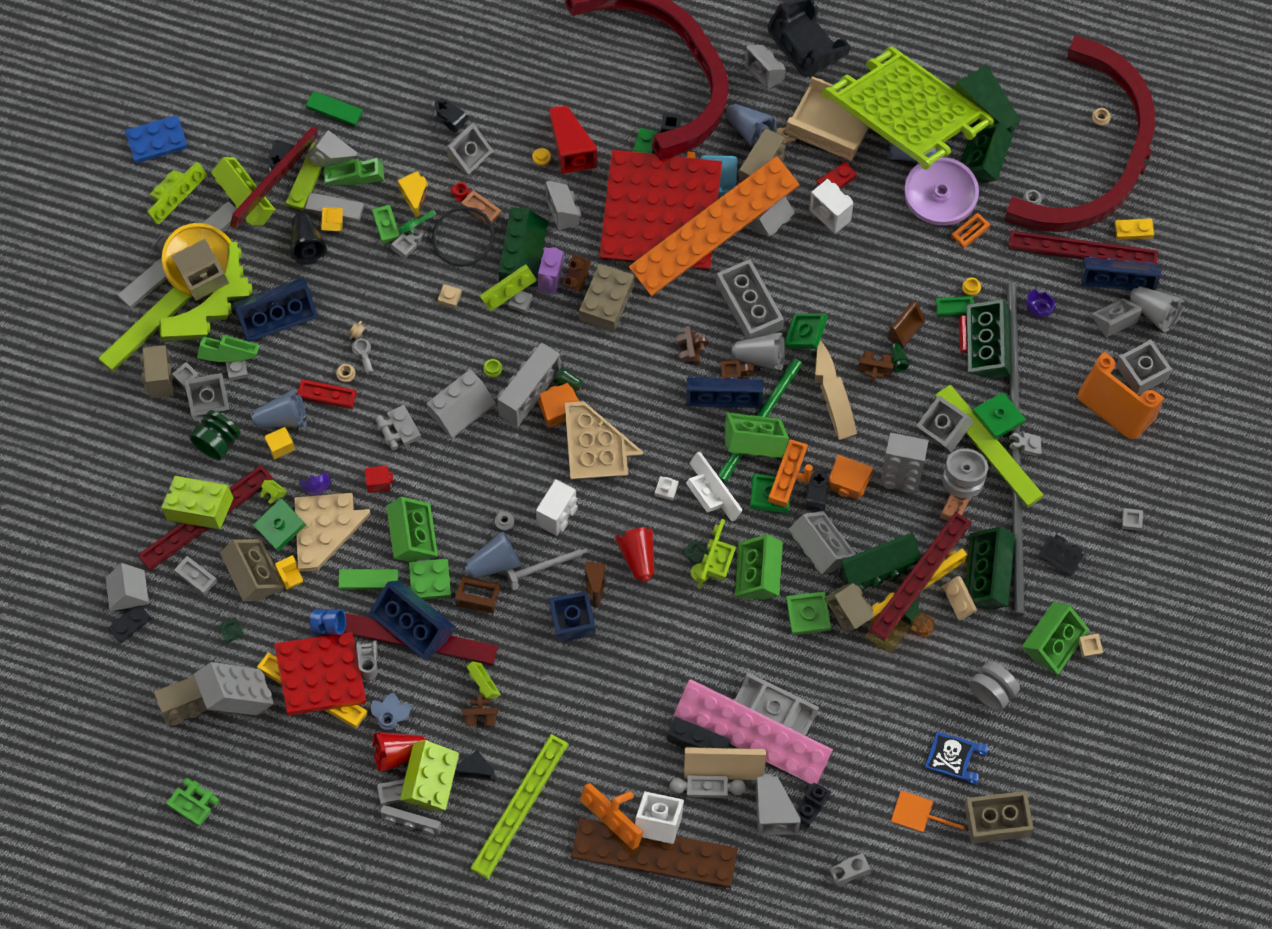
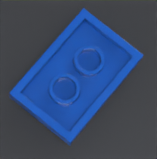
M178 115L125 130L135 164L188 149Z

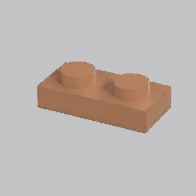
M474 190L461 202L462 206L477 208L485 213L492 224L502 214V210ZM469 211L489 226L483 216L474 211Z

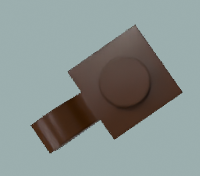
M740 360L721 361L722 378L737 377L741 379V375L754 376L753 363L740 365Z

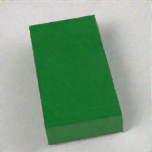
M973 296L936 298L937 317L967 316V305L974 304Z

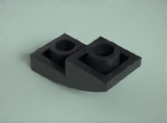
M815 782L811 785L796 809L801 824L808 828L811 826L830 796L831 791Z

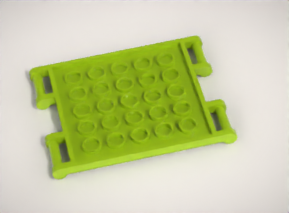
M892 46L888 47L884 53L875 59L871 58L866 62L867 68L872 71L860 79L855 80L850 75H845L839 82L822 90V96L825 99L830 98L840 107L851 113L897 148L919 162L924 170L929 169L934 162L951 153L950 147L944 142L960 131L964 133L966 139L971 140L988 125L994 124L992 116ZM978 119L981 120V122L978 123V124H977L976 126H974L973 128H971V127L969 126V125H971L972 123H974L976 120H978ZM935 148L939 150L929 158L925 156Z

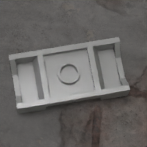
M747 673L743 685L734 700L805 736L819 709L818 706L750 673Z

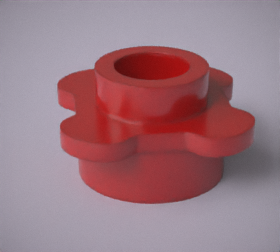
M465 182L456 183L454 187L450 188V193L456 197L455 200L457 202L463 201L472 192L468 189Z

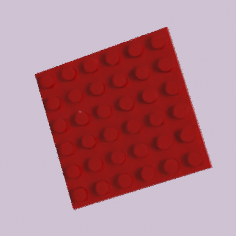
M612 150L599 258L635 262L716 202L719 196L722 161L678 156L659 160L656 154ZM712 252L691 268L710 270Z

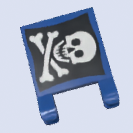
M937 732L925 769L977 785L979 775L975 772L966 771L972 752L986 756L988 746L983 743H974Z

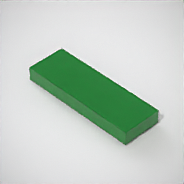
M313 91L306 104V109L356 127L363 114V109Z

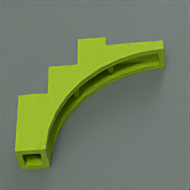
M229 242L228 262L225 276L229 284L215 290L201 305L186 313L160 318V341L203 339V336L207 337V333H210V322L206 321L227 320L228 315L231 314V303H227V301H238L252 294V284L248 283V277L240 278L243 277V267L239 266L241 247L238 248L237 242Z

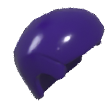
M1034 289L1027 296V311L1035 317H1047L1053 313L1055 302L1046 291L1039 293L1037 289Z
M324 472L318 477L310 475V480L307 482L301 479L299 484L306 494L318 496L328 489L331 479L328 473Z

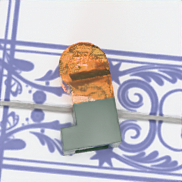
M915 600L902 620L919 635L927 637L932 634L935 622L931 616L925 615L918 609L919 602Z

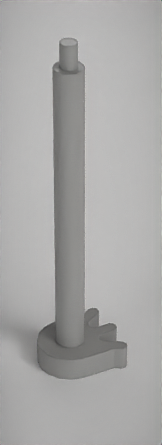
M579 549L516 572L513 569L506 570L510 585L513 590L519 589L517 578L580 557L587 553V549Z

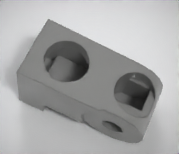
M863 853L849 858L829 870L837 886L871 874L870 867Z

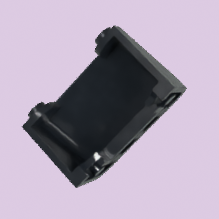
M794 0L781 3L768 23V33L803 76L814 75L849 53L852 47L845 39L841 38L833 42L815 20L818 7L814 0Z

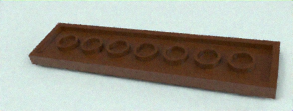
M579 818L571 859L731 888L738 848L676 836L674 844L642 837L639 847L632 850L603 822Z

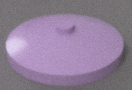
M942 157L927 170L922 169L920 163L916 165L906 179L904 194L908 207L918 218L930 224L943 226L958 223L972 213L977 204L979 187L976 177L967 166L954 159Z

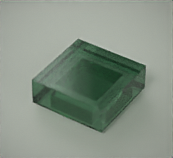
M695 539L682 551V554L693 565H696L703 560L705 554L709 555V551Z
M236 617L218 625L227 644L245 636Z

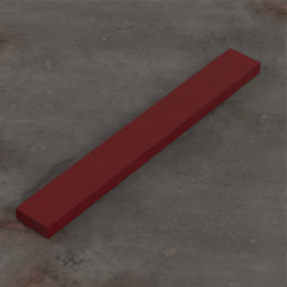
M311 127L235 210L230 222L231 227L236 229L307 151L312 142H315L318 132L317 128Z
M1010 231L1008 250L1084 260V257L1093 256L1098 259L1113 258L1119 261L1132 260L1139 263L1152 262L1157 264L1158 250L1019 231Z
M263 465L257 467L229 488L234 498L227 515L262 490L261 485L265 480H274ZM181 523L137 556L146 568L151 571L209 528Z
M955 511L870 626V633L884 642L887 640L970 527V520Z
M345 613L346 628L344 633L352 632L353 636L408 647L376 619ZM450 635L447 642L435 654L494 666L498 645Z

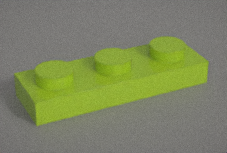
M525 264L482 293L480 297L491 312L537 281V279Z

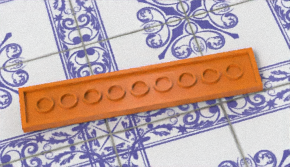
M776 156L631 264L629 269L652 297L798 188L800 184L779 157Z

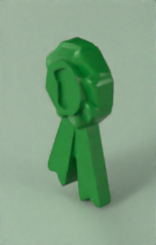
M434 209L420 219H412L398 228L399 234L401 235L408 230L410 234H413V227L436 215Z

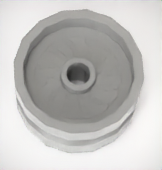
M958 449L953 451L947 458L942 478L943 486L956 497L972 498L977 496L983 490L988 471L987 460L975 450Z
M987 661L980 669V674H975L969 681V687L974 695L986 706L998 712L1002 711L1008 705L1009 699L1014 698L1020 691L1019 683L1015 677L1003 666L992 661Z

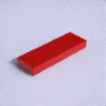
M301 379L297 395H300L302 400L353 410L357 390Z

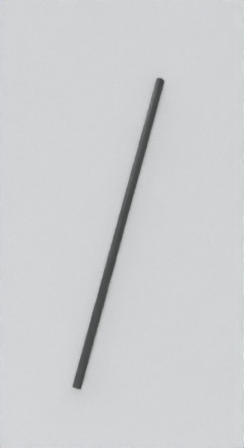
M1008 283L1007 306L1010 309L1011 349L1009 392L1010 401L1019 410L1016 283ZM1020 426L1010 431V435L1013 433L1020 435ZM1020 448L1011 449V457L1021 467ZM1012 490L1013 534L1015 535L1013 549L1015 615L1023 616L1025 611L1022 500Z

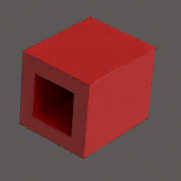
M388 465L365 468L368 493L391 491L390 484L394 483L393 472H389Z

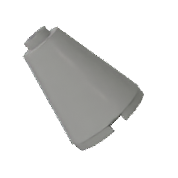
M1141 286L1134 288L1130 293L1131 302L1140 306L1142 313L1163 332L1170 330L1168 328L1170 324L1175 325L1183 311L1184 306L1181 305V302H1184V300L1180 297Z
M774 333L738 341L732 346V356L736 360H740V362L753 363V365L773 370H782L784 363H780V361L785 357L784 337H781L782 333Z

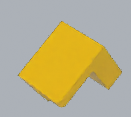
M323 207L321 230L341 231L343 209Z
M285 427L265 436L274 459L295 450L293 441Z
M293 555L275 563L277 572L286 590L303 583V578L297 568Z

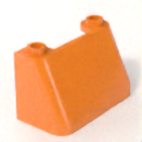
M1104 351L1098 357L1082 384L1078 398L1128 439H1137L1157 418L1164 397L1154 390H1147L1141 396H1138L1110 374L1115 368V361Z

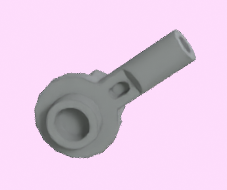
M360 338L353 343L352 351L356 356L361 357L366 374H371L373 369L368 357L371 345L366 339Z

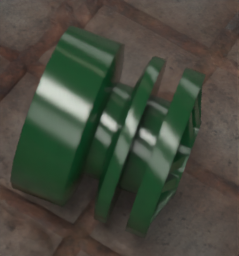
M209 410L201 420L202 426L198 425L190 434L189 439L202 453L214 460L221 461L229 451L228 445H233L235 439H238L241 435V432L227 417L216 411Z

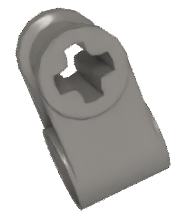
M377 641L365 644L357 642V658L361 676L365 680H372L378 673ZM367 666L373 667L371 670H364Z

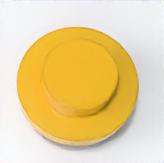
M539 148L533 152L532 158L537 165L545 166L549 163L551 154L547 149Z
M968 278L963 282L962 290L969 296H975L980 292L981 284L976 278Z

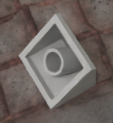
M471 123L447 146L448 160L467 175L493 152L474 123Z
M1122 298L1091 315L1107 338L1137 323L1142 309L1140 306Z
M222 373L184 380L192 417L206 414L209 410L216 412L229 410Z
M121 563L106 577L110 611L149 604L144 570Z

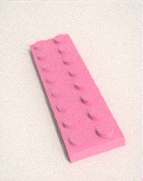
M691 679L688 681L673 715L729 738L730 744L740 749H766V762L810 784L814 782L817 784L833 751V749Z

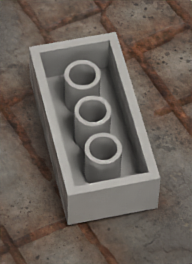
M750 259L717 273L716 285L746 339L774 334L783 330L784 318Z
M542 342L538 348L535 347L532 350L528 361H524L521 364L517 375H513L510 378L507 388L505 390L502 389L497 396L500 417L516 427L520 425L540 397L539 393L546 391L556 378L561 368L560 353Z
M890 433L880 485L887 489L897 488L907 493H918L929 440Z
M210 662L194 673L205 706L209 710L257 716L274 704L272 694L267 687L265 676L261 669Z

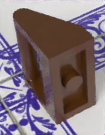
M912 300L889 329L888 340L894 344H901L902 349L905 348L925 323V318L917 302Z
M586 561L585 584L593 606L599 607L606 581V565Z
M463 576L455 596L456 606L494 614L501 584ZM465 585L494 590L491 599L463 592Z

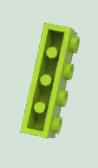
M223 157L211 172L216 182L225 190L226 195L235 203L236 208L257 187L235 157ZM264 197L246 217V221L251 225H264L275 211V208Z

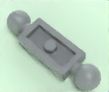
M688 775L687 782L680 778H675L669 784V788L674 794H680L687 790V797L727 798L728 791L738 796L743 794L746 788L744 782L739 779L728 783V776Z

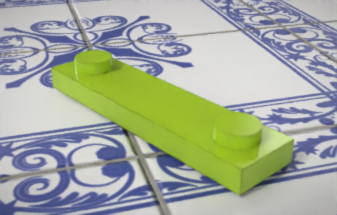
M312 142L311 147H310L308 153H309L310 150L313 148V146L315 145V143ZM307 156L286 201V206L304 211L309 194L312 193L323 168L311 163L310 158Z

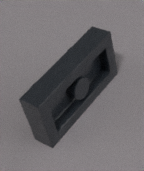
M136 606L109 626L108 630L122 644L152 619L141 606Z

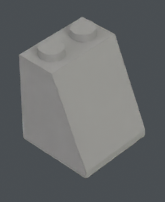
M764 774L761 777H757L756 807L758 836L798 835L800 817L778 776Z

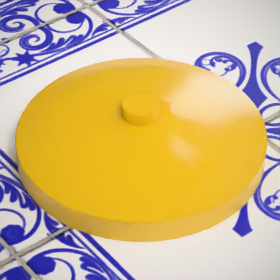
M192 223L178 228L168 237L162 250L161 264L167 280L177 290L190 296L193 295L172 255L206 239L224 274L226 271L228 245L231 240L221 230L209 224Z

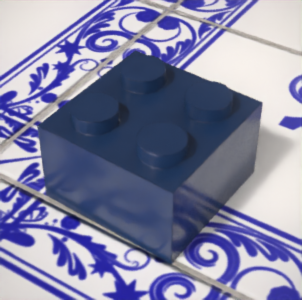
M588 591L549 598V607L557 643L596 635Z

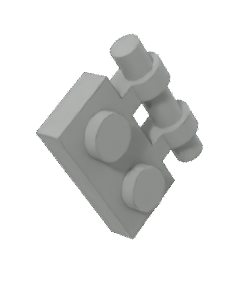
M405 405L387 412L389 420H384L382 415L375 418L379 431H382L386 444L390 445L392 450H396L399 447L397 442L400 440L406 446L421 439V434ZM394 427L397 433L392 434L389 428Z

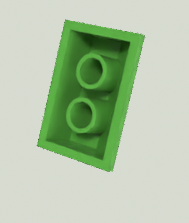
M726 413L725 444L728 452L734 454L745 453L752 456L762 455L769 458H783L789 437L781 419Z
M400 497L386 505L394 559L409 562L436 558L438 552L430 503Z
M766 534L738 543L735 597L766 600L779 596L782 541Z
M1053 602L1022 647L1031 659L1054 674L1059 675L1079 646L1078 638L1086 636L1089 629L1069 604Z

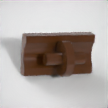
M573 254L572 259L569 260L567 275L563 279V286L581 292L585 278L589 277L588 269L591 260Z
M690 326L684 327L685 332L676 336L680 347L688 346V349L679 352L680 358L684 363L693 361L695 365L701 363L699 352L705 351L704 347L709 344L708 339L702 337L701 333L695 334V332H692Z
M865 351L862 358L860 357L858 371L865 372L864 376L872 377V383H875V378L891 377L893 370L891 355L883 354L881 361L873 360V352Z
M478 694V700H470V706H478V709H462L466 726H477V715L484 714V725H495L496 714H499L498 708H482V705H490V699H482V694Z

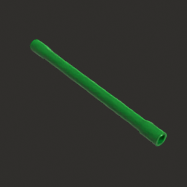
M794 358L791 361L783 377L757 416L768 417L791 380L803 365L800 360ZM732 453L728 461L723 465L717 474L723 483L727 482L744 453Z

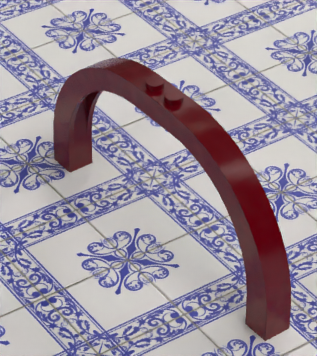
M565 0L564 4L571 16L601 9H626L654 17L669 26L682 38L703 70L710 88V102L706 109L690 123L654 135L652 148L659 160L685 153L697 147L711 136L719 125L724 113L728 96V79L718 51L714 49L709 37L705 35L689 13L671 0Z
M1074 35L1067 59L1093 67L1111 77L1121 86L1130 98L1136 112L1138 122L1137 139L1125 171L1119 181L1106 194L1090 203L1068 208H1052L1012 197L1004 221L1033 230L1047 232L1072 231L1104 220L1119 209L1128 199L1138 181L1139 175H1144L1147 166L1144 164L1145 159L1149 160L1152 149H1149L1155 128V109L1151 93L1144 79L1130 62L1114 50Z

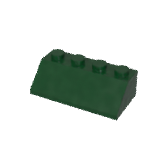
M511 207L499 267V282L525 264L529 267L535 278L538 279L548 220L530 209ZM535 281L529 286L536 287L537 281Z
M1003 299L967 305L968 373L991 379L1010 377L1009 307Z
M1002 527L970 534L965 586L976 608L994 610L1008 607L1015 535Z
M911 532L843 559L839 573L843 584L854 583L863 592L867 587H876L885 580H894L905 572L910 573L921 559L914 533Z

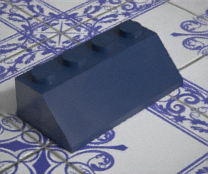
M1093 256L1084 257L1081 269V286L1131 291L1141 286L1156 291L1161 277V270L1159 264H1153L1152 262L1139 263L1132 260L1119 261L1113 258L1098 259Z
M304 278L232 302L247 342L318 318L307 282Z
M700 376L687 377L686 406L762 408L763 380L739 379L737 377L725 379L716 376L710 378H701Z
M401 581L387 582L369 612L374 619L424 660H427L447 642L456 627Z

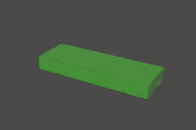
M339 569V590H383L387 582L398 581V569Z

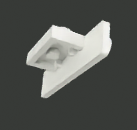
M696 453L690 465L698 476L689 478L686 484L707 513L722 508L732 522L735 521L742 512V508L702 453Z

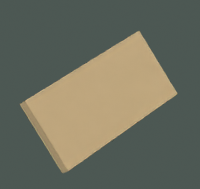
M685 748L684 779H687L688 775L728 776V780H757V777L765 774L766 749Z

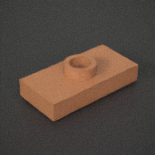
M950 494L940 518L949 521L955 511L963 515L971 498H960Z

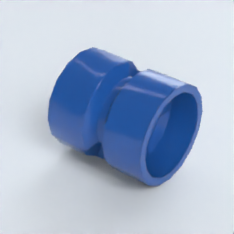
M315 609L310 617V628L314 634L342 635L346 628V615L340 609Z

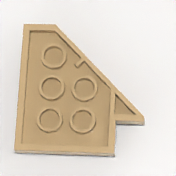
M584 401L565 403L570 479L628 475L627 456L643 455V451Z
M353 493L295 497V513L306 524L296 535L298 570H319L371 515L370 509L354 510Z

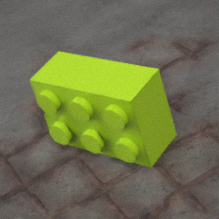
M174 476L169 488L170 494L167 493L161 508L166 519L169 521L220 530L234 497L228 485Z
M427 740L413 743L400 800L414 806L419 805L420 808L433 813L445 811L459 752Z

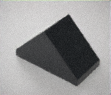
M476 750L456 765L455 777L495 781V771L479 751Z

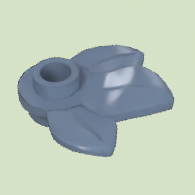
M395 693L389 694L382 703L373 700L371 704L372 715L378 719V724L383 730L394 729L398 722L406 720L411 711L410 704L400 705ZM386 719L392 720L389 724L384 722Z

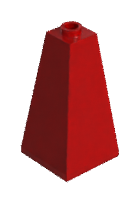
M568 106L550 108L549 118L561 174L597 168V147Z

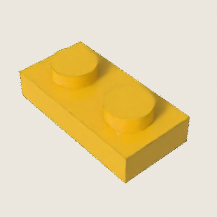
M1152 219L1115 220L1116 240L1154 238Z

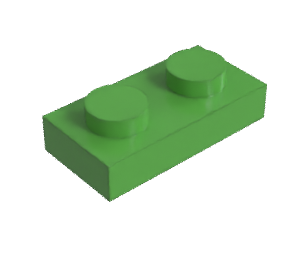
M387 205L372 209L382 244L395 241L400 235L391 206Z

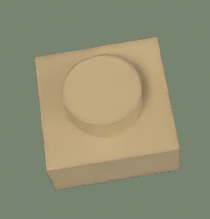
M444 284L438 298V304L456 308L462 290Z
M1099 634L1078 638L1083 658L1103 653Z

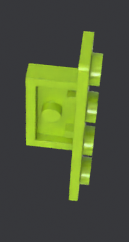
M195 162L185 174L173 170L149 194L151 199L156 201L147 211L155 224L159 225L207 176L200 163Z
M721 519L719 525L715 524L712 532L715 538L714 540L710 539L706 549L710 551L709 555L705 554L701 563L705 567L703 570L699 569L696 578L699 581L697 586L699 589H701L706 575L722 581L726 578L736 547L718 541L725 522L724 519Z

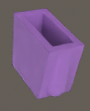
M545 247L538 272V291L557 293L565 261L563 251L556 247Z

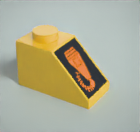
M418 171L399 179L398 186L415 217H418L427 195L426 187L428 183L425 177H421Z

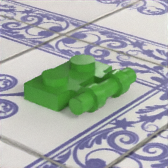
M186 778L183 785L187 787V790L184 792L178 788L166 804L200 827L212 812L206 805L211 803L216 806L220 799L215 797V794L210 790L206 791L200 787L198 782ZM196 793L199 796H201L202 799L198 801L197 799L192 797V795Z

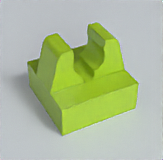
M265 480L261 485L263 489L260 496L266 498L270 494L271 498L268 501L270 504L277 502L287 493L274 480Z

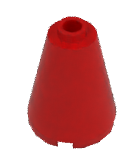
M646 527L625 531V536L623 537L620 534L616 535L615 541L635 580H640V583L650 581L651 577L654 576L652 527H649L648 530Z
M374 733L372 746L375 747L376 751L373 755L377 770L385 772L408 763L413 743L424 740L428 741V739L421 735Z

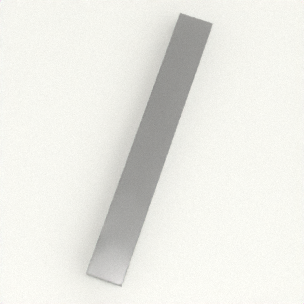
M227 202L203 223L212 225L223 232L230 226L232 214L236 208L230 202ZM161 258L118 294V298L130 309L167 279L162 269Z

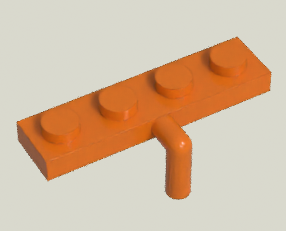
M789 440L768 502L787 507L795 481L799 480L806 483L810 481L813 470L812 465L807 464L804 474L799 473L808 447L807 444Z
M591 783L585 785L580 801L632 850L639 847L643 831L618 809L619 804L633 799V793L629 791L614 797L611 803Z

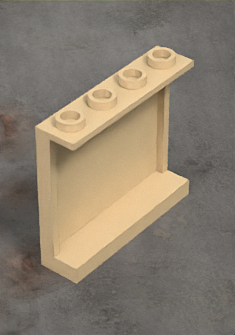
M812 76L810 85L794 115L787 121L785 134L852 161L870 127L830 98L825 99L822 96V90L826 87H831L832 84Z

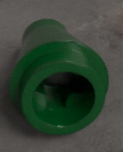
M895 343L890 346L893 369L896 372H904L909 368L910 361L903 351L901 344Z
M560 368L554 380L559 386L568 383L569 386L577 391L580 390L584 382L568 369L564 370Z

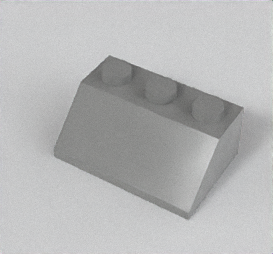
M471 369L426 403L428 414L452 439L496 405L484 383Z
M824 511L803 514L789 528L793 539L801 545L805 555L812 560L815 568L821 574L837 570L841 567L843 559L856 555Z

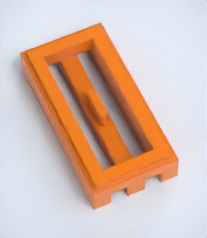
M976 213L953 232L951 238L955 239L956 243L965 249L990 228V224L979 213ZM979 220V222L975 224L973 227H971L965 234H963L961 237L958 236L970 225H972L975 221Z

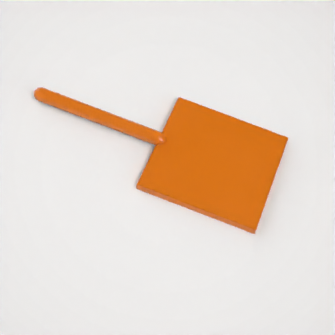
M900 791L891 822L920 832H924L928 819L962 830L965 829V826L929 815L933 804L932 800Z

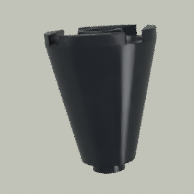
M299 213L292 218L290 256L298 264H314L318 262L317 259L321 256L322 259L325 257L327 246L309 215Z

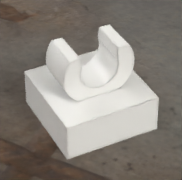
M660 476L655 496L673 501L679 481Z

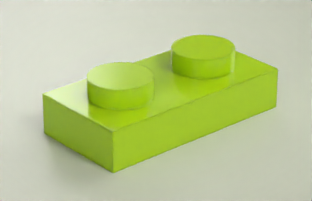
M471 662L466 666L470 671L469 676L474 682H477L480 687L479 692L483 697L497 699L501 695L481 663Z

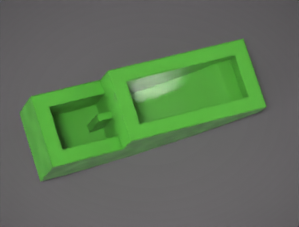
M378 158L362 162L359 159L325 166L324 181L328 185H357L384 181L383 163Z
M223 335L221 341L203 336L197 358L217 362L248 360L256 358L260 345Z

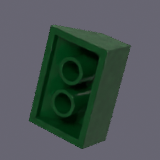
M1001 123L988 125L978 132L973 139L968 140L960 163L971 170L978 182L997 181L1013 135Z

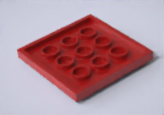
M353 632L274 643L287 716L366 704Z

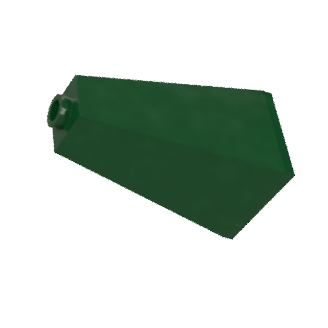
M988 65L958 80L953 85V90L992 116L994 124L1001 123L1009 132L1018 128L1017 124L1021 119Z

